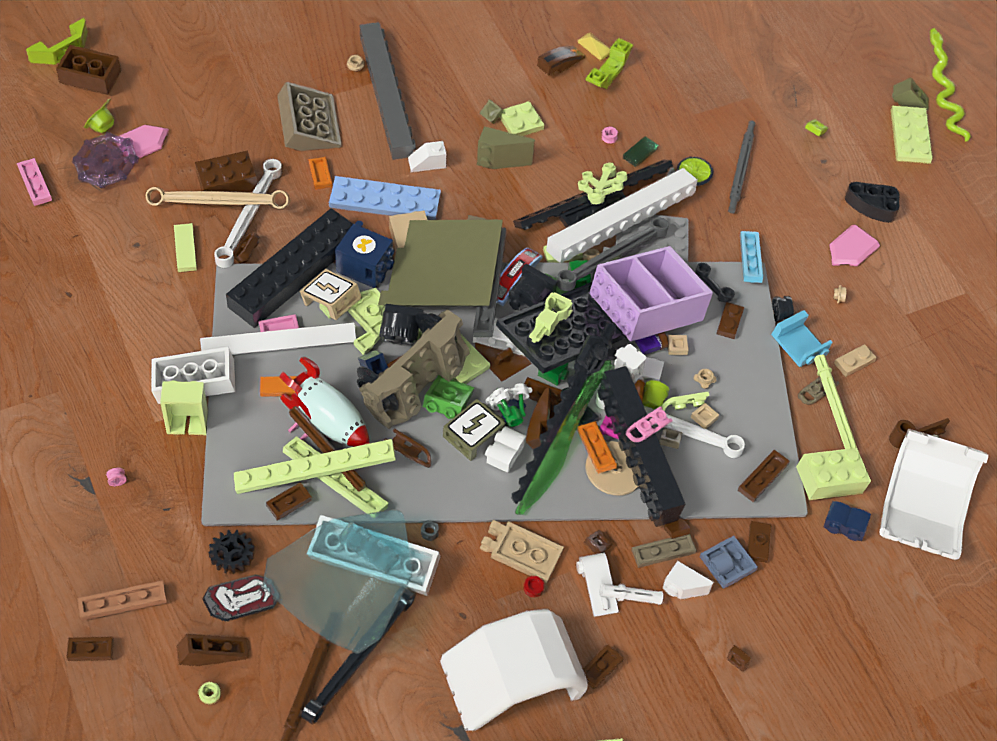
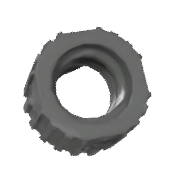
M433 521L424 522L421 527L423 539L428 541L436 539L439 535L438 524ZM427 528H432L434 530V532L430 534L426 533L425 531Z

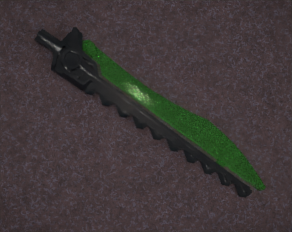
M607 322L601 336H587L574 364L575 374L568 377V388L561 391L560 398L562 401L554 406V417L547 420V432L540 434L541 444L533 449L534 459L526 463L527 473L519 478V490L512 493L511 499L513 502L518 504L520 501L515 510L516 515H523L546 492L564 466L580 419L600 385L604 372L609 371L613 366L611 361L617 359L615 356L616 349L610 342L616 330V324Z

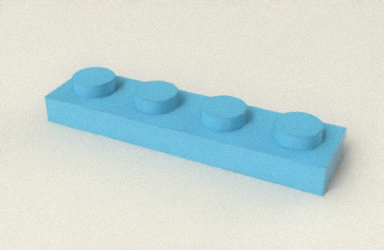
M741 231L740 245L744 282L762 283L763 271L759 232Z

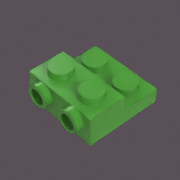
M438 375L425 394L423 407L429 412H438L444 414L449 419H453L466 408L475 387L455 380L448 382Z

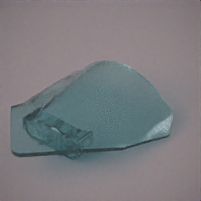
M399 510L381 511L332 519L267 558L262 587L291 614L317 634L356 654L360 653L381 639L412 577L403 513Z

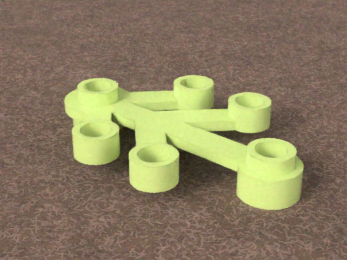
M606 163L603 165V175L600 181L593 178L591 171H586L582 173L583 180L578 182V188L588 194V199L592 204H601L604 202L607 194L624 188L623 182L628 179L627 172L620 171L616 173L614 164ZM589 183L596 187V189L589 187Z

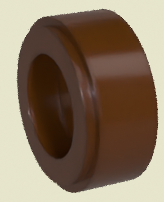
M665 332L655 334L661 344L660 350L667 348L669 343Z

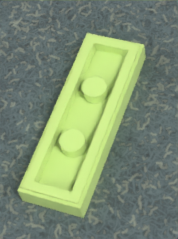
M192 223L174 225L178 272L197 270Z

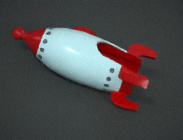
M307 357L300 358L299 362L304 365L307 371L299 374L294 380L285 372L280 374L279 377L296 392L291 397L286 393L282 394L280 399L289 409L295 406L298 407L326 438L351 447L370 444L369 434L360 412L341 392L319 378V366Z

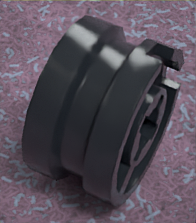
M777 296L773 298L772 308L774 310L775 322H782L794 315L793 301L790 296H784L783 298Z

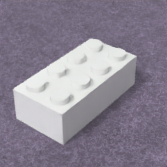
M229 347L152 359L151 391L157 403L161 404L163 381L203 382L206 396L235 392L234 358Z

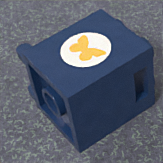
M357 221L351 226L335 249L336 272L372 288H377L379 283H383L387 271L393 268V240L363 228V222Z

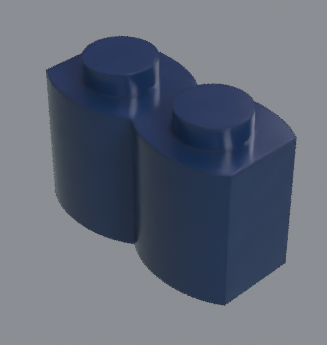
M832 501L823 527L830 533L843 534L852 541H862L871 514L862 509L851 508L842 502Z

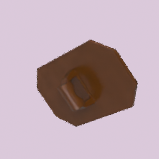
M475 342V349L490 363L489 369L501 382L532 364L526 356L513 353L510 347L501 350Z

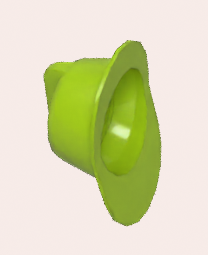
M111 98L88 119L84 126L85 129L90 127L98 133H105L114 125V117L107 109Z

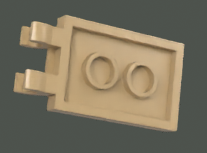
M493 520L488 533L498 537L496 541H493L489 537L484 536L480 549L485 552H492L491 558L529 576L540 577L547 584L564 547L509 521L504 526Z

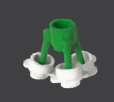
M523 383L516 384L514 388L505 390L503 387L497 388L493 394L487 397L486 403L490 404V409L501 411L507 425L515 427L523 422V417L526 416L524 400L529 397L532 388L526 387ZM509 393L513 394L514 399L519 400L520 409L516 406L508 407L506 401L510 399Z

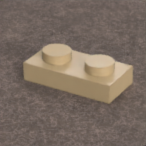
M864 344L837 358L834 364L847 377L875 362L877 357Z

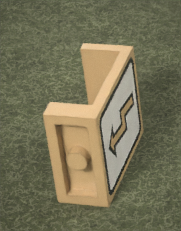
M327 269L300 291L304 305L308 306L313 301L327 306L330 317L334 320H337L362 298L357 283Z

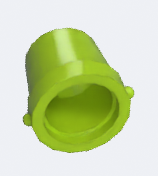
M647 381L644 387L643 406L654 410L660 406L662 407L668 396L669 387L659 381Z

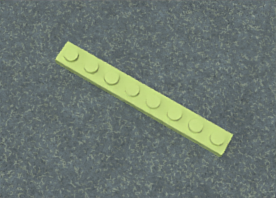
M389 439L234 472L235 491L237 494L396 461L393 441Z

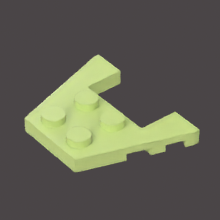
M376 288L360 292L362 298L347 310L367 332L354 340V346L363 355L367 354L381 338L379 337L382 320L381 311L384 305H378L380 292ZM319 304L320 309L331 319L327 306Z

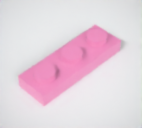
M35 158L17 163L33 205L37 206L52 201Z

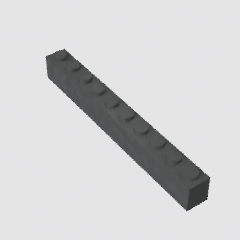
M379 22L359 25L360 40L392 160L408 158L413 153V150L416 149L415 140L411 139V126L407 125L409 124L408 115L404 114L405 104L404 101H401V89H397L398 78L397 76L394 77L395 68L394 64H391V53L387 52L388 42L387 40L384 41V29H381Z

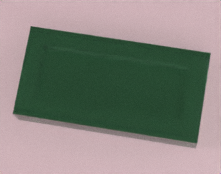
M644 136L623 154V159L637 167L658 149V144Z

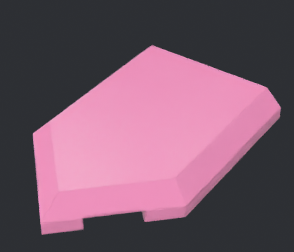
M143 125L113 138V140L130 163L162 149L163 141L169 129Z
M851 225L829 245L832 265L850 264V266H858L877 250L880 245L877 240L858 226Z

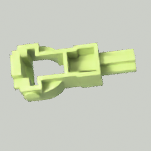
M555 292L548 296L543 312L536 318L535 329L529 335L532 342H539L544 335L550 336L558 322L563 319L566 320L573 312L571 300Z

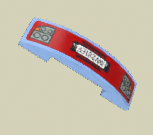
M525 248L513 258L501 273L498 304L504 306L509 300V291L521 278L522 267L528 264L535 268L542 259V255L529 248Z

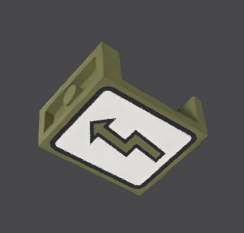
M476 399L443 426V437L466 458L472 461L476 457L477 448L499 430L502 431L505 427V422L499 415H495L485 403H481Z

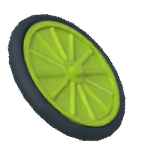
M687 157L677 165V170L684 168L697 179L696 186L708 183L713 177L712 166L702 158Z

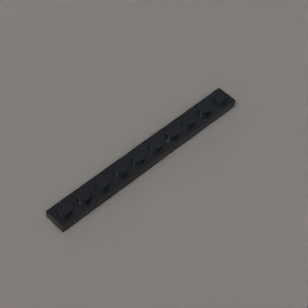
M661 160L627 174L628 179L623 182V187L637 185L638 181L642 179L649 180L656 173L663 174L668 172V169L673 167L672 160ZM582 192L513 220L515 228L527 230L532 228L534 223L538 222L540 224L548 221V218L551 216L559 217L566 210L569 211L578 207V205L589 203L588 194Z

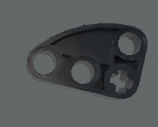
M851 182L845 195V201L852 208L866 217L881 222H893L900 207L899 190L893 186Z

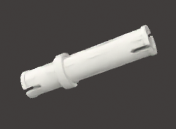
M602 583L599 591L600 597L617 598L618 601L625 599L658 605L662 604L663 601L662 591L629 588L623 584L615 586Z

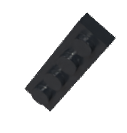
M621 190L606 195L603 203H586L560 214L559 219L568 228L626 198Z

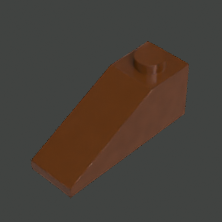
M187 633L176 645L178 665L203 666L249 658L247 639L242 637Z

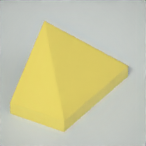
M591 33L578 40L579 44L600 61L610 55V48Z

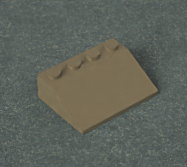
M286 82L277 95L285 147L300 151L340 148L341 139L333 94Z

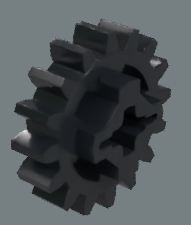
M227 530L226 535L220 532V538L214 537V544H209L210 551L208 554L209 558H211V564L216 565L218 571L224 568L225 574H227L228 570H232V573L235 574L238 568L243 571V565L249 566L250 560L254 558V545H252L251 538L247 539L246 533L239 535L238 530L234 534Z

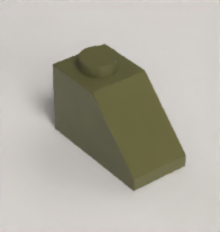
M912 78L893 85L892 97L900 106L926 108V111L928 110L929 98Z

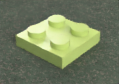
M530 101L503 109L504 111L499 116L507 131L512 134L524 136L544 130V124Z

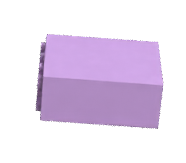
M671 246L597 265L590 289L592 298L596 300L630 341L703 321L713 294Z

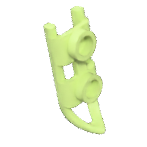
M709 392L669 398L663 403L662 410L665 411L667 406L671 404L675 407V410L687 408L686 404H693L694 407L702 406L705 403L706 397L709 396Z

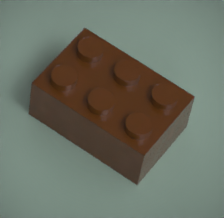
M69 45L56 67L59 83L108 95L121 72L118 56Z
M248 151L195 162L201 191L249 193L253 192L257 186V177Z

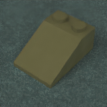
M484 126L478 141L477 165L490 169L530 166L533 163L535 139Z

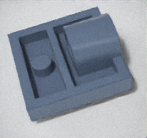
M735 536L700 554L701 560L723 589L750 575L758 568Z

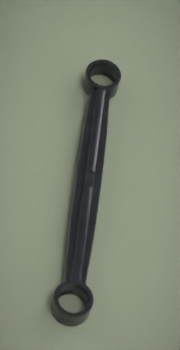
M406 587L400 590L393 605L360 641L357 648L347 657L317 698L312 699L305 706L301 714L303 719L312 725L320 719L326 705L363 664L400 614L410 608L415 600V593Z

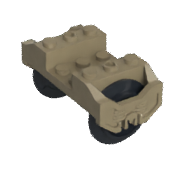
M448 309L439 315L424 312L416 314V322L423 333L421 338L384 372L377 375L366 367L360 366L357 368V385L360 392H362L361 395L364 397V405L373 417L388 429L393 425L410 420L419 413L422 406L418 394L437 375L450 382L463 369L465 359L470 354L469 348L463 341L459 329L463 326V322L460 317Z

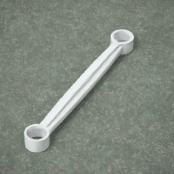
M276 159L265 161L263 165L264 175L253 193H267L272 180L279 178L282 174L280 161ZM269 168H277V170H273V171L268 170V169H269ZM245 205L224 247H219L214 253L217 266L227 268L234 263L233 252L260 205ZM223 255L230 256V257L227 258V259H220V258H219L220 256H223Z
M597 391L596 405L604 409V402L599 399ZM644 406L647 415L654 411V409ZM666 414L667 418H671L673 421L664 428L679 431L683 435L721 447L728 457L737 458L741 456L745 442L740 436L731 435L726 438ZM735 443L739 445L740 449L733 450L727 444Z

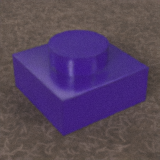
M655 335L635 340L643 355L658 351L661 348V344Z

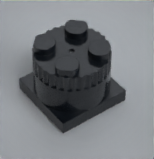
M525 264L522 267L521 278L509 291L510 306L512 309L520 311L545 301L551 293H556L557 280Z
M386 303L381 311L382 320L379 337H382V342L393 343V341H401V345L412 346L414 342H417L419 333L416 314L424 310Z

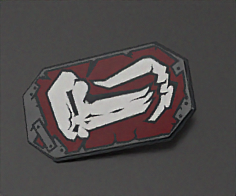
M255 574L210 586L202 600L211 617L228 622L273 609L279 594L270 579Z

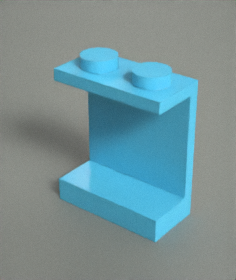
M805 310L778 323L771 334L799 367L805 364H812L817 355L824 354L826 356L830 352L829 348L833 343L829 340L821 344L804 325L809 316Z

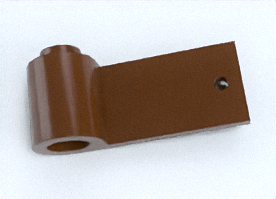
M946 418L916 429L908 420H900L891 432L889 441L894 447L900 448L908 429L939 436L946 432L945 428L950 420Z

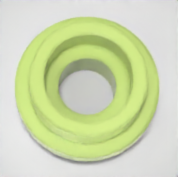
M207 682L199 689V698L206 704L215 703L221 696L220 687L213 682ZM210 691L214 693L212 696H206Z

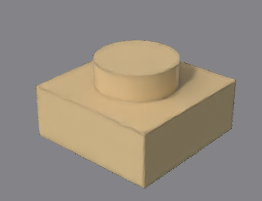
M668 335V354L688 355L687 335Z
M706 403L691 415V418L704 429H707L719 417V414Z

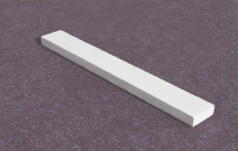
M354 323L200 338L201 351L229 347L232 355L354 343L356 334Z

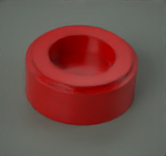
M538 576L526 578L523 586L525 594L533 598L542 595L544 581Z

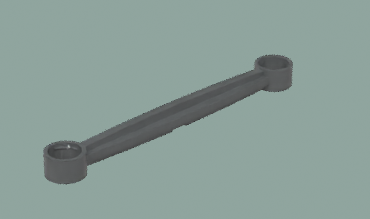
M656 217L652 219L649 228L616 244L573 271H560L557 277V287L563 291H570L574 289L577 280L596 271L597 265L618 259L652 237H665L668 232L669 222L664 218ZM562 279H568L570 282L563 281Z

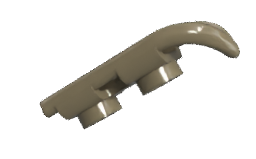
M820 376L799 392L798 399L804 404L811 405L826 395V392L821 390L824 386ZM834 380L835 386H838L839 382ZM808 392L814 399L807 400L803 394Z

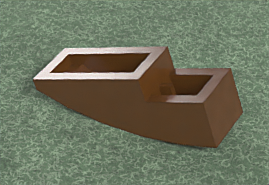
M546 388L539 398L529 422L526 443L532 449L540 446V434L547 432V420L554 417V406L559 404V397L550 388Z

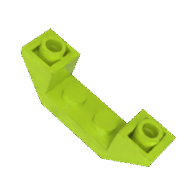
M82 18L69 25L71 37L49 49L41 41L27 48L29 61L31 63L55 65L61 61L69 45L84 48L88 33L85 19Z
M618 38L610 48L609 58L599 70L593 68L586 77V81L607 89L623 69L633 44Z

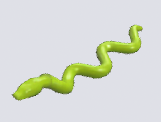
M933 28L930 30V40L939 61L932 70V76L940 85L946 88L937 95L936 102L939 107L955 112L953 116L947 119L946 126L950 131L964 136L965 142L970 139V133L966 129L955 125L956 122L964 117V109L958 104L945 100L954 93L955 85L942 74L943 69L948 63V56L942 48L943 39L941 34Z

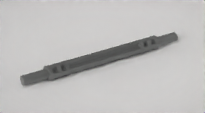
M749 121L740 150L729 197L731 201L728 212L732 214L735 213L743 188L754 140L753 132L756 124L754 121Z

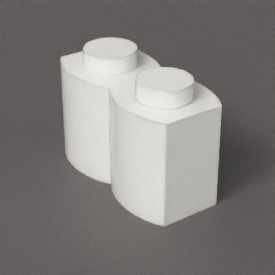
M505 426L502 431L499 430L494 438L495 443L493 446H488L485 456H487L486 463L508 473L526 443V435Z

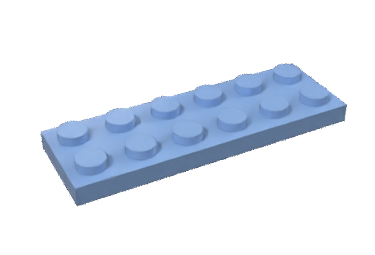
M335 176L329 208L389 216L425 211L427 220H436L441 190Z

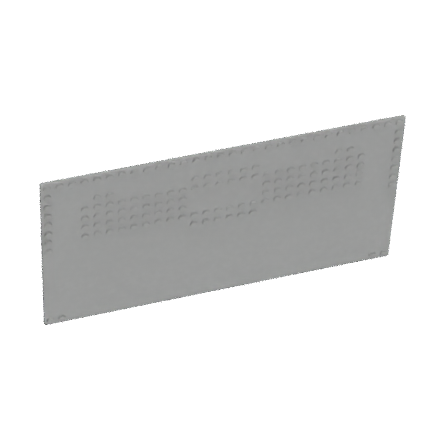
M569 262L561 264L538 263L535 268L557 279L560 271L568 270ZM688 262V266L694 272L699 263H707L711 267L709 277L721 289L729 287L734 290V298L729 303L744 307L735 339L716 334L726 302L719 301L717 299L718 296L713 292L703 321L665 331L667 337L668 335H687L688 355H669L667 347L645 356L664 362L659 382L664 383L670 389L665 401L672 397L709 392V396L706 397L704 402L718 413L719 417L707 430L726 438L731 435L740 436L744 440L745 446L741 456L731 458L724 453L723 448L686 435L682 436L678 449L661 445L686 503L680 518L805 517L808 511L803 483L796 468L799 459L779 343L771 335L776 325L765 263L762 262V283L744 282L742 262ZM332 263L326 268L327 270L335 274H338L350 281L357 283L360 292L373 289L370 286H367L363 283H360L358 281H355L351 278H348L344 275L337 273L336 263ZM232 264L227 268L216 266L212 337L261 332L259 325L253 328L227 308L226 293L262 264ZM393 268L387 271L383 283H379L376 289L380 293L381 291L389 290ZM596 271L590 273L591 282H593ZM300 291L265 319L296 314L299 328L354 323L356 339L367 333L348 311L337 320H334L332 318L329 319L320 309V303L313 301L308 306L304 305ZM509 299L504 306L497 303L495 318L500 319L519 310L512 309ZM399 305L423 309L424 313L436 315L448 309L462 319L463 326L459 328L460 333L475 348L473 328L477 306ZM381 337L368 353L374 350L382 352L386 364L404 355L412 346L401 345V341L385 343L382 342ZM628 338L612 344L615 349L625 348L631 344L637 349V352L640 351L635 340L630 341ZM354 343L232 355L235 366V392L209 396L201 519L203 526L311 525L318 523L320 515L339 521L344 520L348 524L424 523L426 521L443 523L492 522L493 520L497 522L649 519L648 507L641 500L639 487L629 494L616 496L602 492L591 483L585 468L588 452L577 431V426L579 425L571 419L570 414H567L522 501H519L518 504H515L511 499L512 493L520 488L518 484L519 478L527 473L526 463L534 459L533 449L525 443L508 473L486 463L487 456H485L488 446H493L495 443L496 432L477 448L476 457L470 461L443 437V426L452 419L438 412H429L423 407L425 394L435 379L429 382L418 394L422 406L419 413L410 420L393 425L388 429L377 421L364 405V397L361 395L362 392H360L357 385V368L360 367L358 357L363 356V354L354 346ZM307 357L319 366V378L341 392L360 412L369 434L370 443L380 442L385 438L388 440L393 439L396 436L393 429H397L423 445L429 451L431 456L430 468L412 461L394 450L396 461L354 469L365 481L367 488L388 502V508L376 519H373L317 477L237 494L235 491L234 472L293 460L283 453V447L296 436L301 438L305 434L300 426L291 433L288 432L296 422L289 414L290 409L280 399L281 396L260 397V377L280 376L282 372H285L288 376H298L302 372L307 371L304 365L299 362L300 358ZM533 363L503 382L488 369L466 384L475 387L466 407L476 399L489 407L490 404L486 403V399L497 388L503 387L504 390L514 388L516 384H524L527 377L563 390L568 387L567 379L575 374V370L568 368L569 374L566 380H561L559 385L556 386L539 377L538 369ZM701 369L711 370L717 379L707 389L702 388L700 383L693 379L694 375L698 374ZM591 374V381L578 394L581 397V401L576 410L586 404L599 416L596 423L600 429L606 413L604 409L596 405L595 400L601 384L600 381L603 377ZM509 393V400H512L513 394ZM528 398L524 400L526 416L523 417V422L518 426L508 427L526 436L532 413L537 404L536 401ZM672 404L667 406L666 414L701 427L691 418L692 413L699 407H694L693 404H686L687 408L675 410ZM490 409L495 415L502 417L503 414L500 410ZM653 424V425H652L653 429H655L656 427H658V425ZM664 427L655 433L658 441H660ZM608 435L603 436L606 442H619L616 438ZM309 436L304 440L309 446L323 454ZM326 438L336 450L352 448L351 446ZM406 441L405 443L409 447L412 445L408 441ZM735 443L727 444L733 450L740 449L739 445ZM773 450H776L790 461L789 465L753 503L741 494L738 488ZM422 451L418 458L427 463V456ZM301 482L312 496V501L277 521L267 508L266 502Z

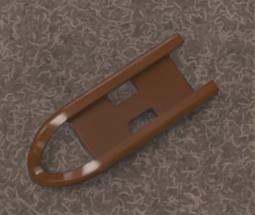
M393 429V432L396 434L392 439L394 450L400 452L408 459L430 468L431 456L429 451L402 432ZM406 441H408L412 445L409 447L405 443ZM422 451L427 456V463L418 458Z

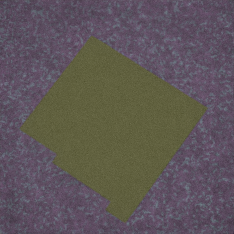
M410 220L404 248H397L389 290L381 291L378 305H385L387 303L393 305L489 306L503 220Z

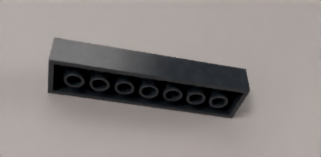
M330 208L226 293L227 308L253 328L259 325L258 321L269 317L336 260L335 249L353 223Z
M627 366L605 371L600 381L598 397L604 402L605 413L611 419L613 433L617 434L619 438V447L626 455V464L628 468L632 469L635 485L640 488L641 500L648 507L649 519L654 522L655 527L678 521L686 503L656 434L654 433L641 442H633L626 436L627 429L647 415ZM637 428L630 432L635 438L643 436Z

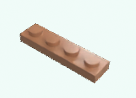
M163 580L77 598L81 621L167 603Z

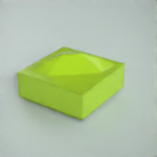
M816 119L808 122L805 126L807 130L817 136L825 134L828 129L827 126Z

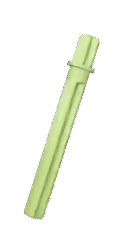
M824 354L817 355L814 358L818 369L817 375L821 378L845 449L857 448L831 374L832 368L828 366Z

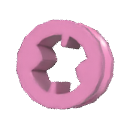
M613 127L604 128L602 130V140L610 144L616 142L617 130Z
M113 468L106 474L110 486H120L126 482L125 471L122 468Z

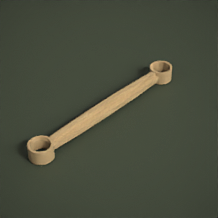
M152 187L147 190L145 195L146 201L155 206L162 205L164 202L215 205L272 204L275 208L284 209L289 206L291 201L289 194L281 190H277L272 194L219 191L165 192L161 188ZM154 190H158L161 193V200L158 203L152 202L150 197ZM278 193H283L286 196V203L283 206H278L275 203V196Z

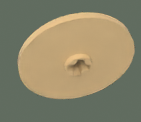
M606 442L617 464V471L612 469L598 474L588 454L585 463L587 476L591 483L602 492L620 496L629 494L639 487L634 483L632 469L628 468L626 464V455L624 451H621L619 442Z

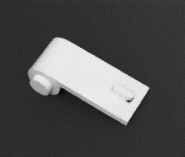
M605 553L580 557L579 561L576 562L578 574H582L586 578L593 616L618 613L616 598L600 597L599 594L602 583L613 585Z

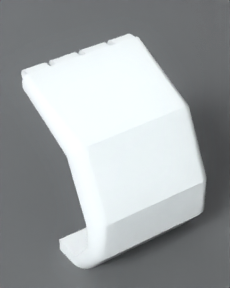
M908 429L900 447L884 501L880 535L884 538L896 542L899 541L915 548L918 547L934 554H940L953 560L959 559L962 551L963 525L973 486L983 462H987L989 455L971 447Z
M548 609L525 611L484 625L444 653L440 660L445 675H448L446 679L451 692L455 694L453 698L459 713H462L460 717L466 731L479 729L516 703L556 689L566 688L571 701L579 700L586 692L588 686L587 679L561 617Z

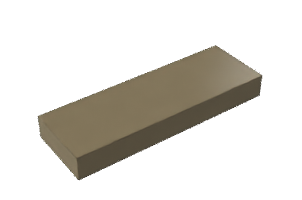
M689 534L674 539L667 538L632 547L631 551L638 568L695 554L696 548Z

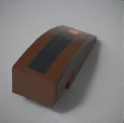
M574 46L559 47L538 56L537 66L549 76L555 71L563 72L584 59L585 55Z

